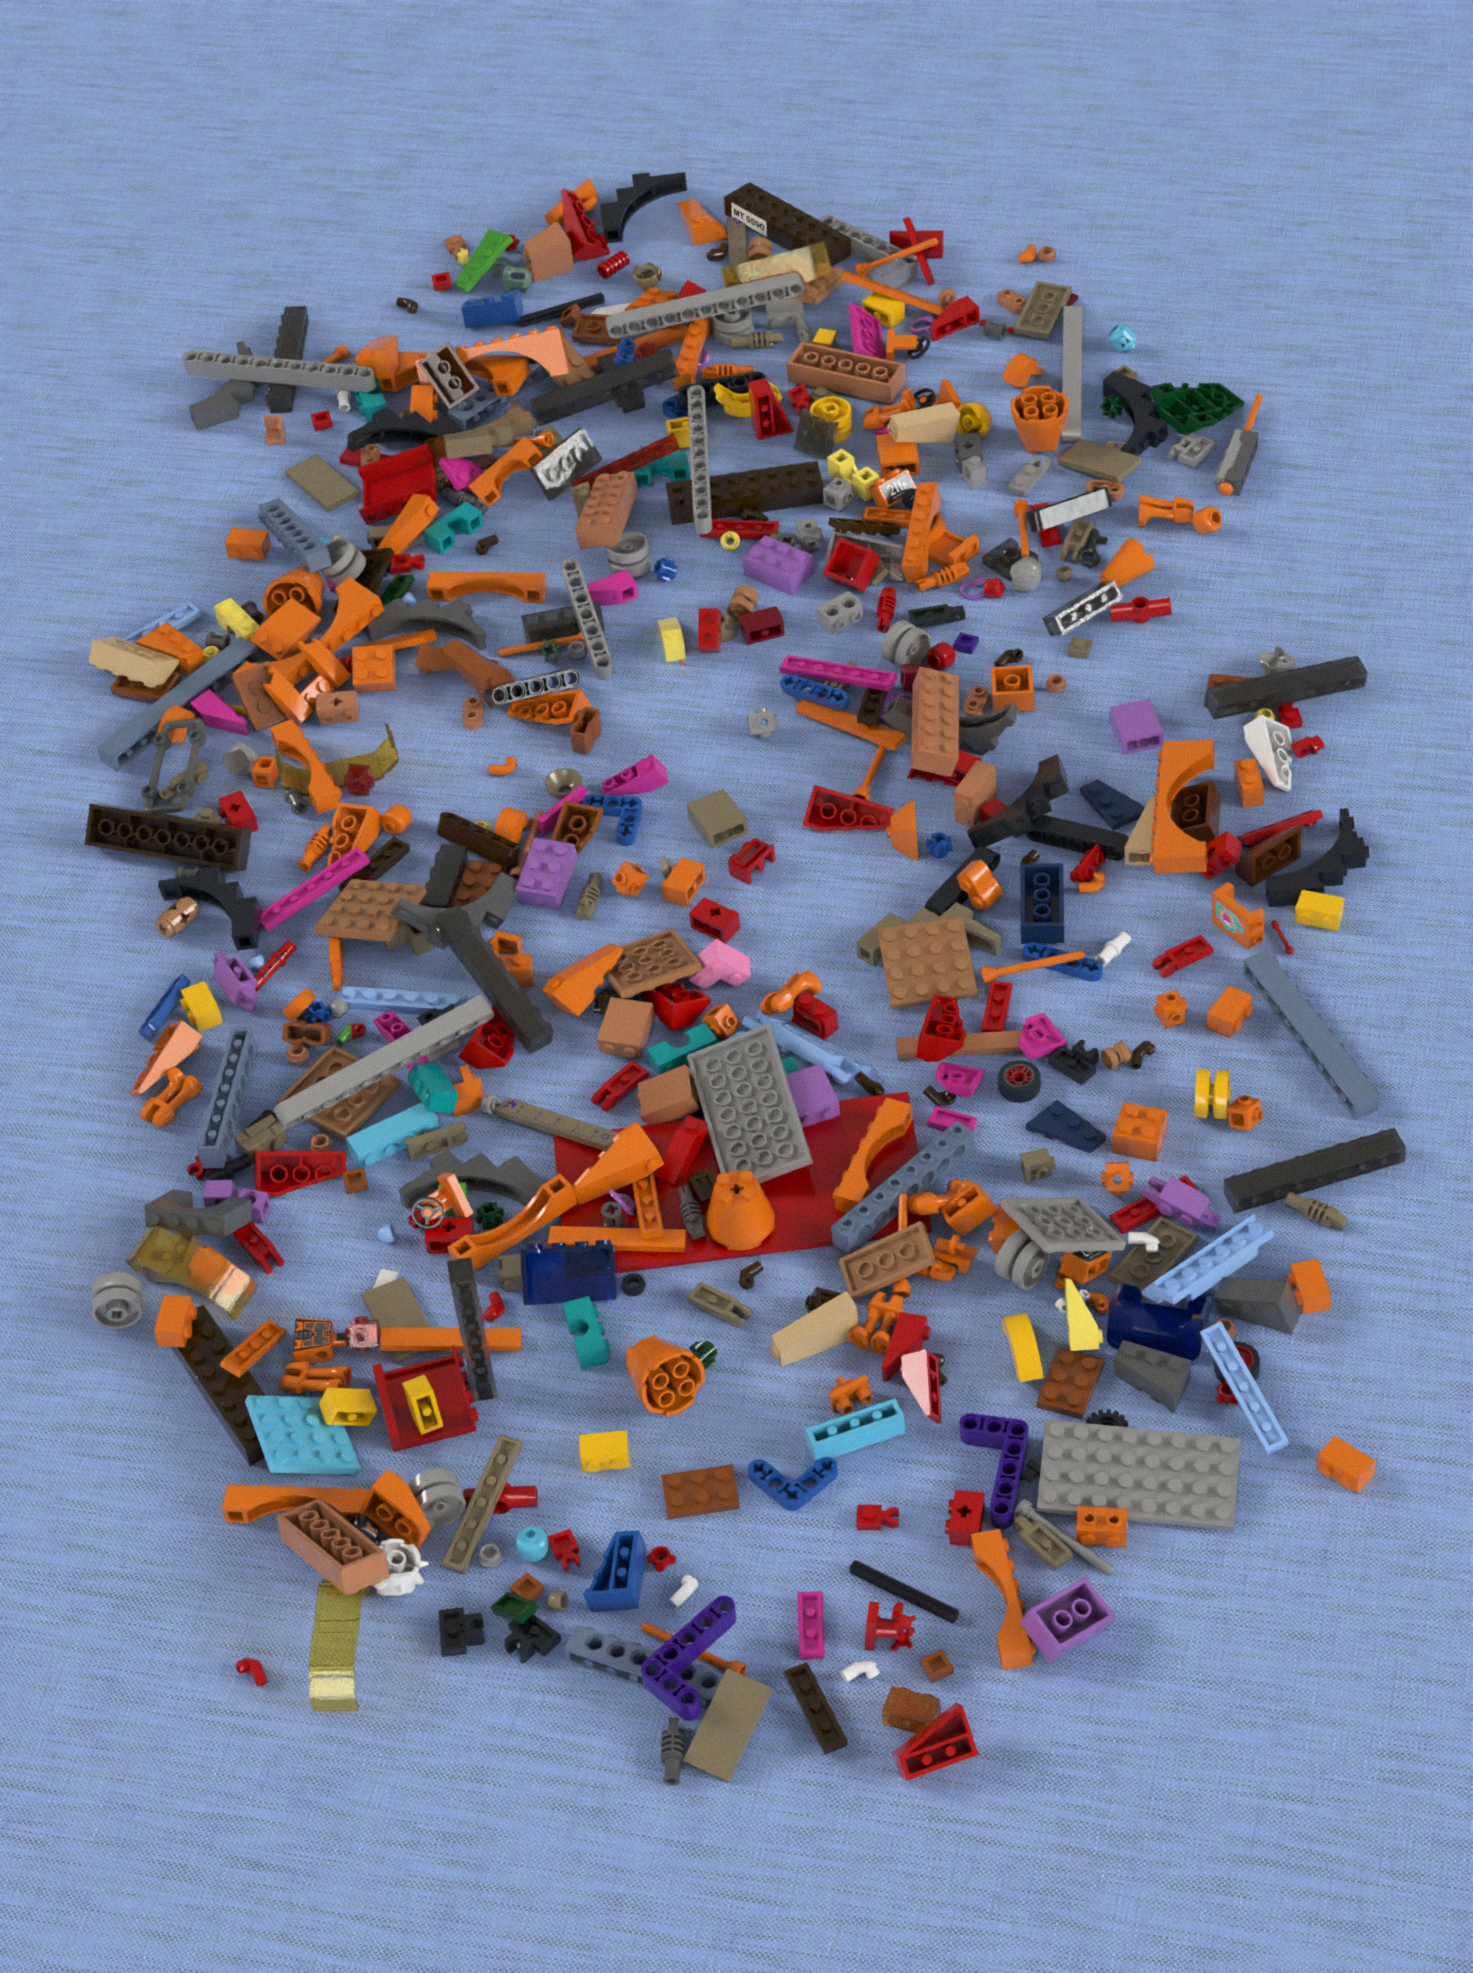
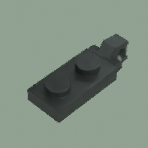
M948 604L908 611L910 623L918 628L942 625L965 619L963 605L952 607L948 606Z

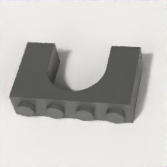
M171 1190L144 1205L146 1227L226 1237L252 1221L251 1199L230 1197L215 1206L193 1208L192 1192Z

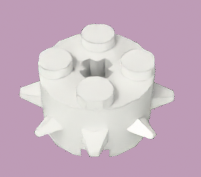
M388 1539L380 1543L379 1547L385 1551L389 1578L382 1580L377 1585H373L378 1594L382 1596H399L412 1593L416 1584L422 1585L424 1583L419 1570L421 1567L428 1565V1561L420 1560V1553L414 1544L407 1545L402 1539Z

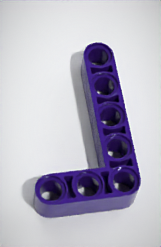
M973 1413L965 1414L959 1420L960 1439L963 1443L972 1446L1002 1449L990 1511L993 1527L1000 1530L1008 1529L1013 1523L1029 1447L1028 1424L1020 1419Z
M723 1595L713 1600L641 1665L642 1680L646 1690L684 1720L691 1721L698 1718L701 1714V1705L697 1690L678 1676V1674L736 1623L735 1603L731 1597Z

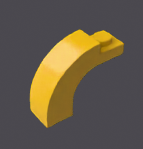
M769 382L773 392L775 393L778 401L780 402L782 400V396L779 392L778 387ZM719 383L714 386L715 398L723 405L727 414L741 418L751 417L749 392L738 394Z
M1022 1313L1003 1317V1321H1001L1002 1331L1007 1336L1010 1344L1017 1379L1019 1382L1043 1378L1039 1351L1028 1315Z

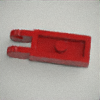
M1199 935L1165 951L1164 954L1158 956V958L1156 957L1151 962V965L1155 970L1160 969L1159 975L1165 978L1173 975L1175 971L1213 954V947L1202 935Z
M631 1061L593 1094L591 1098L592 1103L598 1105L602 1102L601 1109L609 1111L615 1106L617 1101L619 1102L636 1088L638 1083L647 1079L649 1071L636 1062Z
M252 1221L232 1233L234 1239L261 1266L266 1274L273 1272L271 1265L266 1261L270 1256L277 1266L281 1267L284 1265V1261L276 1251L275 1246Z

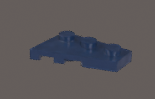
M1095 780L1080 787V794L1112 830L1138 820L1145 808L1142 804L1100 780Z
M1058 1100L1026 1123V1130L1029 1132L1037 1131L1043 1133L1046 1138L1052 1139L1054 1137L1065 1141V1145L1087 1153L1093 1152L1106 1141L1104 1133Z

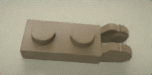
M1081 519L1074 520L1063 542L1060 553L1061 560H1066L1069 550H1073L1072 562L1079 560L1078 553L1085 548L1091 531L1094 529V522Z
M463 1122L452 1123L449 1127L405 1139L410 1161L437 1154L447 1149L450 1150L455 1146L466 1143L468 1141V1134L464 1132L466 1131V1124Z
M699 1282L687 1297V1303L724 1321L727 1320L730 1325L738 1329L743 1327L744 1321L741 1317L734 1314V1311L748 1319L753 1315L751 1309L738 1302L737 1299L703 1282Z

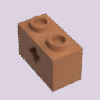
M357 691L316 694V713L319 725L359 721Z

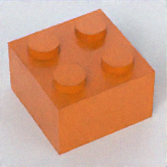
M393 646L352 647L353 686L357 693L396 691V653Z
M1032 665L991 667L993 712L1002 710L1011 703L1019 707L1017 712L1034 711Z
M1123 1102L1112 1134V1153L1157 1162L1168 1129V1110Z

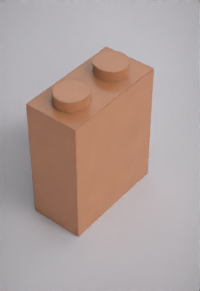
M977 760L954 791L955 822L972 828L977 825L980 820V808L997 797L996 766Z
M611 997L597 1037L599 1051L607 1055L616 1054L627 1058H642L655 1019L653 1003Z
M686 1064L638 1083L639 1093H637V1099L641 1105L639 1115L642 1121L647 1122L648 1125L671 1122L700 1110L693 1075Z

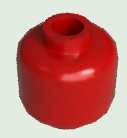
M945 642L932 646L926 653L928 666L937 671H943L951 667L956 660L954 649Z

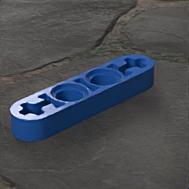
M786 675L780 681L782 691L786 695L838 711L845 710L850 705L849 696L844 690L795 675ZM811 687L809 692H802L804 688ZM828 693L826 697L819 698L820 694Z
M1035 942L1027 943L1023 947V959L1026 962L1070 953ZM1087 957L1043 967L1091 982L1098 981L1103 976L1102 964L1097 960ZM1074 962L1077 963L1078 966L1069 967L1068 964Z
M184 974L179 975L172 982L139 1028L138 1033L146 1040L156 1033L182 996L181 990L189 987L191 981Z

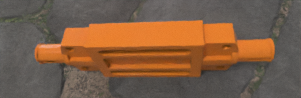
M329 936L332 989L339 991L341 990V984H344L343 938Z

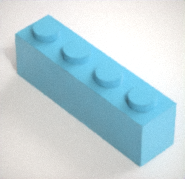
M423 1102L346 1137L349 1153L360 1168H365L407 1148L405 1139L440 1128L435 1113L428 1111Z
M894 1398L806 1428L807 1447L815 1463L825 1457L835 1458L905 1434L904 1415Z

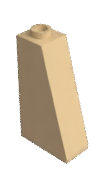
M952 402L891 415L887 428L889 434L892 435L896 442L952 443L960 413Z
M1150 797L1125 845V865H1150V852H1153L1151 850V837H1155L1152 834V823H1156L1153 817V809L1157 808L1155 806V797Z
M846 1291L771 1335L772 1345L769 1348L772 1357L778 1359L783 1367L848 1342L850 1330L854 1326H858L857 1307L849 1293Z

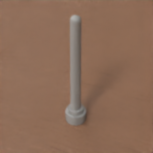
M1024 1499L1017 1505L1014 1511L1016 1517L1022 1514L1028 1521L1041 1522L1067 1547L1105 1574L1109 1575L1113 1572V1567L1037 1514L1034 1505L1028 1500Z

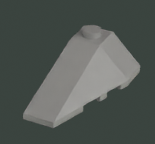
M832 529L824 568L839 538L873 550L881 557L880 559L887 568L893 563L902 565L905 546L851 533L843 534Z

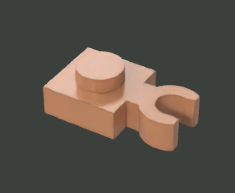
M454 235L444 239L449 254H454V259L457 261V252H461L460 248H463V250L467 249L462 235Z

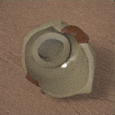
M648 262L640 267L638 265L635 266L631 277L636 286L646 291L651 287H655L661 281L662 273L659 267Z

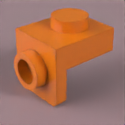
M497 930L494 937L490 938L488 942L490 956H497L500 952L510 955L522 954L521 936Z

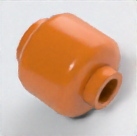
M1205 507L1196 511L1193 515L1194 528L1201 534L1214 532L1221 527L1222 515L1214 507Z
M399 804L390 807L382 816L384 829L393 835L402 834L412 823L411 811L406 806Z

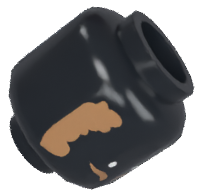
M355 1515L350 1519V1524L376 1545L379 1544L381 1528L367 1515Z

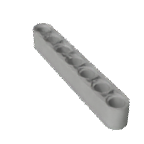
M826 215L820 218L821 222L850 237L852 253L871 262L903 250L834 216ZM913 254L881 266L906 279H913L918 276V260Z
M575 558L564 559L561 564L563 580L595 675L602 680L608 679L613 674L612 659L579 562Z

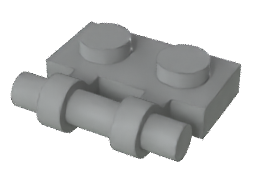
M1189 433L1180 438L1178 444H1174L1170 448L1167 457L1169 459L1178 457L1179 462L1194 468L1216 448V441L1202 435L1195 439V435Z

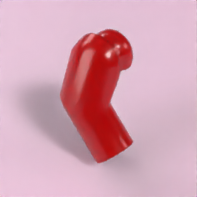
M497 1291L490 1293L489 1300L491 1305L483 1313V1317L487 1322L498 1319L505 1312L504 1303L500 1293Z
M246 1657L236 1662L237 1672L240 1674H251L256 1686L259 1687L268 1683L260 1661Z

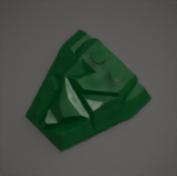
M1163 383L1151 387L1153 400L1158 404V416L1182 435L1217 424L1242 408L1245 403L1221 383H1198L1197 388L1188 387V383H1182L1181 387H1174L1172 383Z

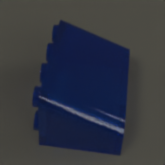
M595 1240L596 1245L589 1246L588 1241L575 1242L574 1247H566V1243H552V1248H543V1244H526V1249H521L524 1305L564 1303L587 1296L590 1297L591 1301L618 1300L616 1244H612L611 1240Z

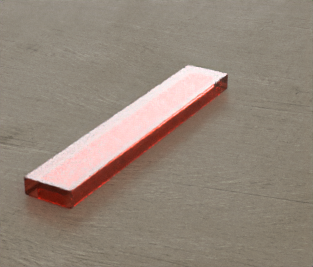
M674 433L572 481V487L588 481L591 490L596 477L601 474L607 473L611 475L621 471L633 472L679 450L677 438Z

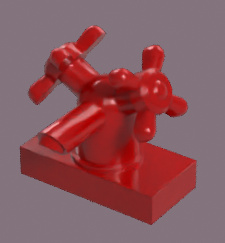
M869 1601L864 1650L874 1651L877 1637L896 1639V1642L891 1646L892 1651H896L900 1646L912 1648L913 1644L910 1642V1637L913 1636L915 1629L910 1626L916 1620V1616L911 1615L909 1617L905 1614L903 1615V1603L898 1602L893 1606L891 1619L881 1618L879 1616V1602Z

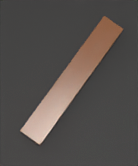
M1022 1030L966 1034L963 1047L949 1056L1023 1052L1018 1046ZM919 1037L897 1038L898 1060L916 1059Z

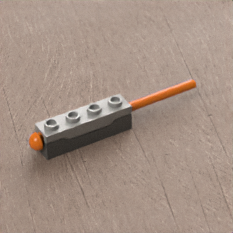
M1257 394L1244 430L1235 429L1233 437H1229L1228 449L1225 448L1224 461H1220L1219 473L1215 474L1214 484L1217 485V493H1221L1224 496H1240L1258 449V432H1252L1251 430L1263 399L1261 394Z

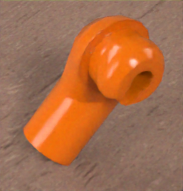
M1028 245L1027 251H1023L1022 254L1018 255V261L1021 264L1025 262L1030 263L1036 259V245Z
M510 756L506 758V764L489 765V775H507L514 771L518 766L516 763L517 758Z
M1098 871L1093 874L1094 878L1090 882H1078V893L1098 892L1106 882L1104 879L1105 874Z

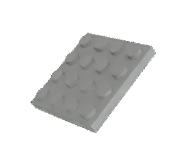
M1081 1197L1002 1198L1000 1207L1046 1253H1074L1075 1251L1089 1253L1094 1251L1113 1252L1115 1250H1124L1126 1241Z

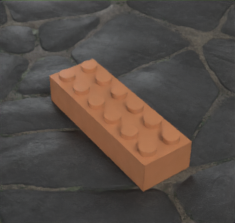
M802 341L787 362L789 382L804 383L815 388L822 386L833 392L892 404L906 382L904 363Z
M621 471L611 475L604 473L596 477L575 527L580 550L618 545L639 493L634 472Z
M919 667L912 690L911 768L951 777L959 759V675Z
M320 1498L276 1515L281 1541L344 1595L355 1594L362 1588L377 1585L382 1580L389 1578L385 1551Z

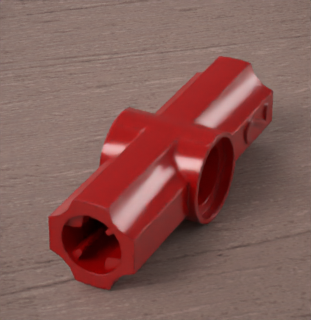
M1136 597L1130 603L1110 605L1111 622L1133 620L1136 623H1146L1151 617L1172 615L1170 598L1148 600L1146 597Z
M506 1483L493 1513L505 1514L511 1508L537 1507V1486L511 1487L510 1484ZM476 1488L463 1490L466 1509Z

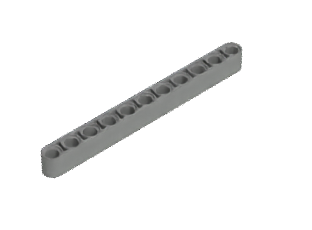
M792 272L612 314L606 318L605 324L608 335L616 339L797 297L804 292V286L801 276L798 273Z
M1082 305L1064 306L1062 392L1068 398L1069 412L1062 432V441H1079L1081 439Z
M194 350L187 351L182 356L186 373L193 376L370 392L376 388L374 370L371 367Z
M695 385L687 391L693 516L695 531L699 534H708L712 531L713 527L706 401L704 388Z
M483 995L477 996L276 1105L273 1111L284 1129H290L488 1022L493 1018L494 1012Z

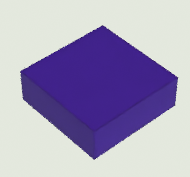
M960 632L953 644L954 651L972 655L979 643V637Z

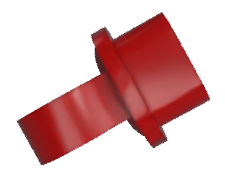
M1318 735L1311 738L1305 736V739L1291 744L1292 751L1297 758H1303L1309 753L1316 755L1318 750L1325 747Z

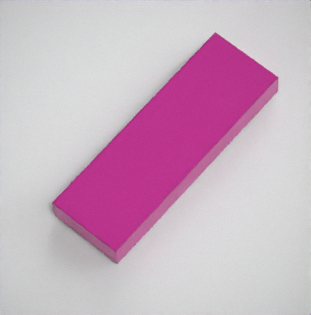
M582 785L578 786L537 819L539 833L542 836H547L555 829L564 800L583 804V799L587 796L586 788Z
M822 1591L797 1592L800 1660L825 1659Z

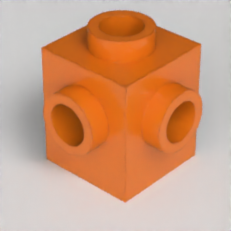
M624 861L611 882L617 887L616 891L621 895L636 897L649 876L638 864Z
M1177 990L1156 996L1154 1012L1164 1029L1185 1023V1010L1188 1009L1185 998H1181Z
M727 1003L713 1007L701 1019L703 1023H706L717 1040L724 1038L727 1040L736 1033L735 1030L741 1025L736 1014Z
M1248 1095L1239 1096L1227 1107L1229 1128L1250 1131L1263 1117L1260 1099L1251 1098Z
M1106 1162V1172H1101V1186H1106V1191H1111V1195H1125V1191H1129V1185H1134V1172H1129V1162ZM1118 1175L1122 1178V1180L1116 1182L1113 1179L1114 1176Z

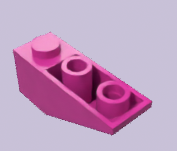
M627 570L586 585L593 606L619 605L638 598L637 584Z
M208 689L190 702L194 713L204 721L206 726L242 735L249 734L246 728L248 724L242 715L238 716L230 704L226 705L218 693L214 694Z
M652 754L603 781V795L625 796L652 792L668 783L667 769Z
M392 1010L373 1019L374 1024L388 1044L413 1031ZM428 1055L414 1062L425 1063L429 1060ZM413 1062L406 1066L409 1070H412Z

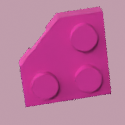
M446 456L438 462L457 493L469 490L468 486L484 473L480 465L463 457L447 459Z
M1045 1013L1026 1018L1018 1042L1019 1048L1029 1060L1052 1054L1061 1046L1067 1047L1068 1044Z
M941 1062L935 1071V1079L949 1093L957 1094L959 1097H972L984 1079L985 1070Z

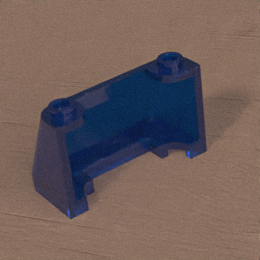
M1119 1282L1109 1304L1107 1342L1112 1348L1119 1349L1122 1341L1125 1340L1193 1361L1199 1357L1202 1349L1203 1339L1200 1336V1331L1207 1328L1213 1296L1200 1295L1192 1301L1189 1300L1186 1310L1143 1303L1142 1292L1137 1285Z

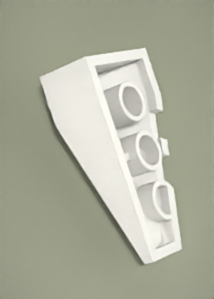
M1260 715L1243 726L1245 741L1272 784L1289 792L1291 790L1292 772L1289 769L1292 757L1289 756V751L1292 750L1291 744H1293L1289 727L1264 715Z

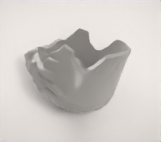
M1026 556L1012 565L1010 575L1016 591L1028 592L1037 588L1041 580L1042 567L1035 558Z
M1279 646L1275 647V651L1272 653L1262 651L1258 656L1264 673L1273 679L1289 676L1297 663L1294 657L1288 656Z
M236 742L222 756L224 766L231 774L235 776L242 774L244 776L251 772L258 760V756L245 743Z

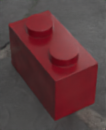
M777 606L739 615L740 631L746 645L785 636L784 621Z

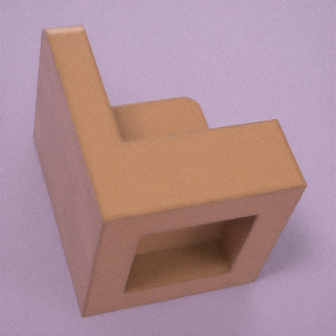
M283 415L264 416L266 445L285 444L286 430Z

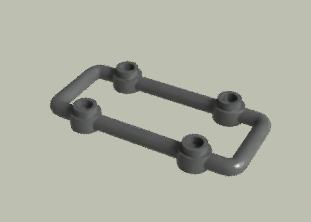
M202 719L169 721L162 726L161 733L154 736L153 744L157 751L150 782L141 791L142 797L145 799L144 811L162 814L181 812L187 807L188 800L194 796L196 789L192 782L200 747L207 741V737L203 733L205 723ZM196 726V729L189 733L192 749L185 780L181 781L177 786V792L181 796L180 803L152 807L153 803L159 799V791L156 787L164 752L170 748L172 743L168 737L169 730Z

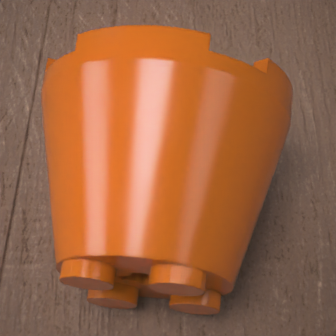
M1040 385L1025 388L1023 393L1019 394L1016 398L1013 397L1011 401V414L1022 444L1029 453L1055 451L1060 442L1069 412L1068 398L1063 392L1059 393L1051 390L1050 386Z
M302 566L274 579L267 587L263 596L266 614L270 617L290 598H293L308 610L320 616L325 593L324 580L319 571L310 573Z
M749 1170L733 1171L718 1175L706 1215L707 1232L713 1241L727 1246L728 1250L743 1251L761 1245V1241L774 1231V1210L758 1180Z
M656 1335L642 1339L634 1346L628 1348L626 1352V1367L640 1401L651 1413L671 1416L684 1411L696 1400L694 1396L697 1394L701 1384L705 1382V1369L702 1362L692 1352L660 1339Z

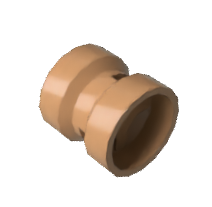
M1123 1041L1114 1044L1112 1048L1108 1047L1101 1050L1102 1061L1109 1070H1113L1120 1063L1125 1064L1132 1059L1130 1050Z

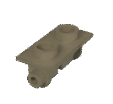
M588 481L570 488L578 519L591 492Z

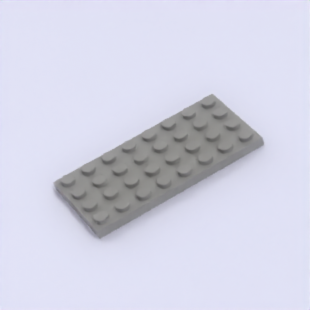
M769 1023L687 1055L721 1174L749 1170L760 1184L813 1163Z
M1046 1420L1037 1512L1077 1516L1078 1506L1127 1509L1128 1521L1234 1531L1241 1438Z

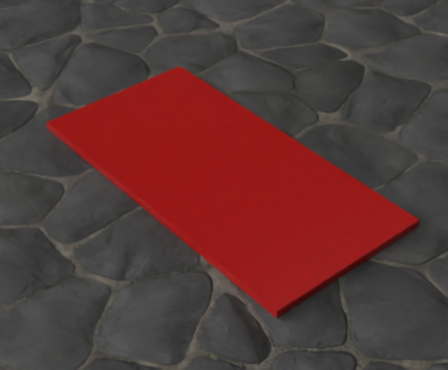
M908 1092L839 1100L840 1116L802 1127L813 1163L760 1183L774 1210L775 1216L774 1231L761 1241L760 1246L749 1250L734 1251L728 1250L727 1246L717 1241H713L707 1232L706 1215L710 1200L702 1204L699 1203L704 1218L705 1236L692 1240L684 1226L679 1208L681 1201L677 1192L678 1189L682 1186L685 1193L684 1185H687L691 1177L690 1175L697 1170L702 1169L704 1172L710 1169L716 1181L718 1175L721 1174L709 1134L708 1143L676 1186L656 1179L658 1169L653 1172L663 1229H684L687 1231L685 1252L563 1249L566 1279L835 1246L832 1241L831 1226L847 1213L836 1210L835 1200H833L834 1190L840 1186L844 1171L849 1169L853 1154H857L860 1141L863 1137H866L870 1122H874L879 1105L882 1106L886 1098L910 1104ZM913 1117L905 1134L885 1145L871 1161L866 1174L869 1194L919 1153ZM697 1118L706 1122L705 1118ZM684 1120L640 1126L658 1150L662 1160L676 1130ZM625 1128L610 1129V1130L619 1133V1132H621L622 1130H624ZM560 1136L553 1137L557 1175L560 1173L573 1185L587 1168L593 1167L599 1161V1155L603 1150ZM632 1183L614 1190L615 1193L626 1194L635 1201ZM692 1189V1193H693L694 1199L698 1201V1199H697V1197H696V1195H695V1193H694V1191H693V1189ZM607 1193L581 1205L577 1202L576 1205L560 1215L561 1226L604 1227L603 1220L605 1218L601 1214V1208L607 1202L616 1201ZM636 1207L634 1210L635 1216L627 1214L622 1208L620 1216L623 1218L624 1225L621 1228H640ZM907 1212V1227L921 1221L925 1226L927 1234L932 1233L929 1215ZM898 1215L868 1241L881 1240L898 1232Z

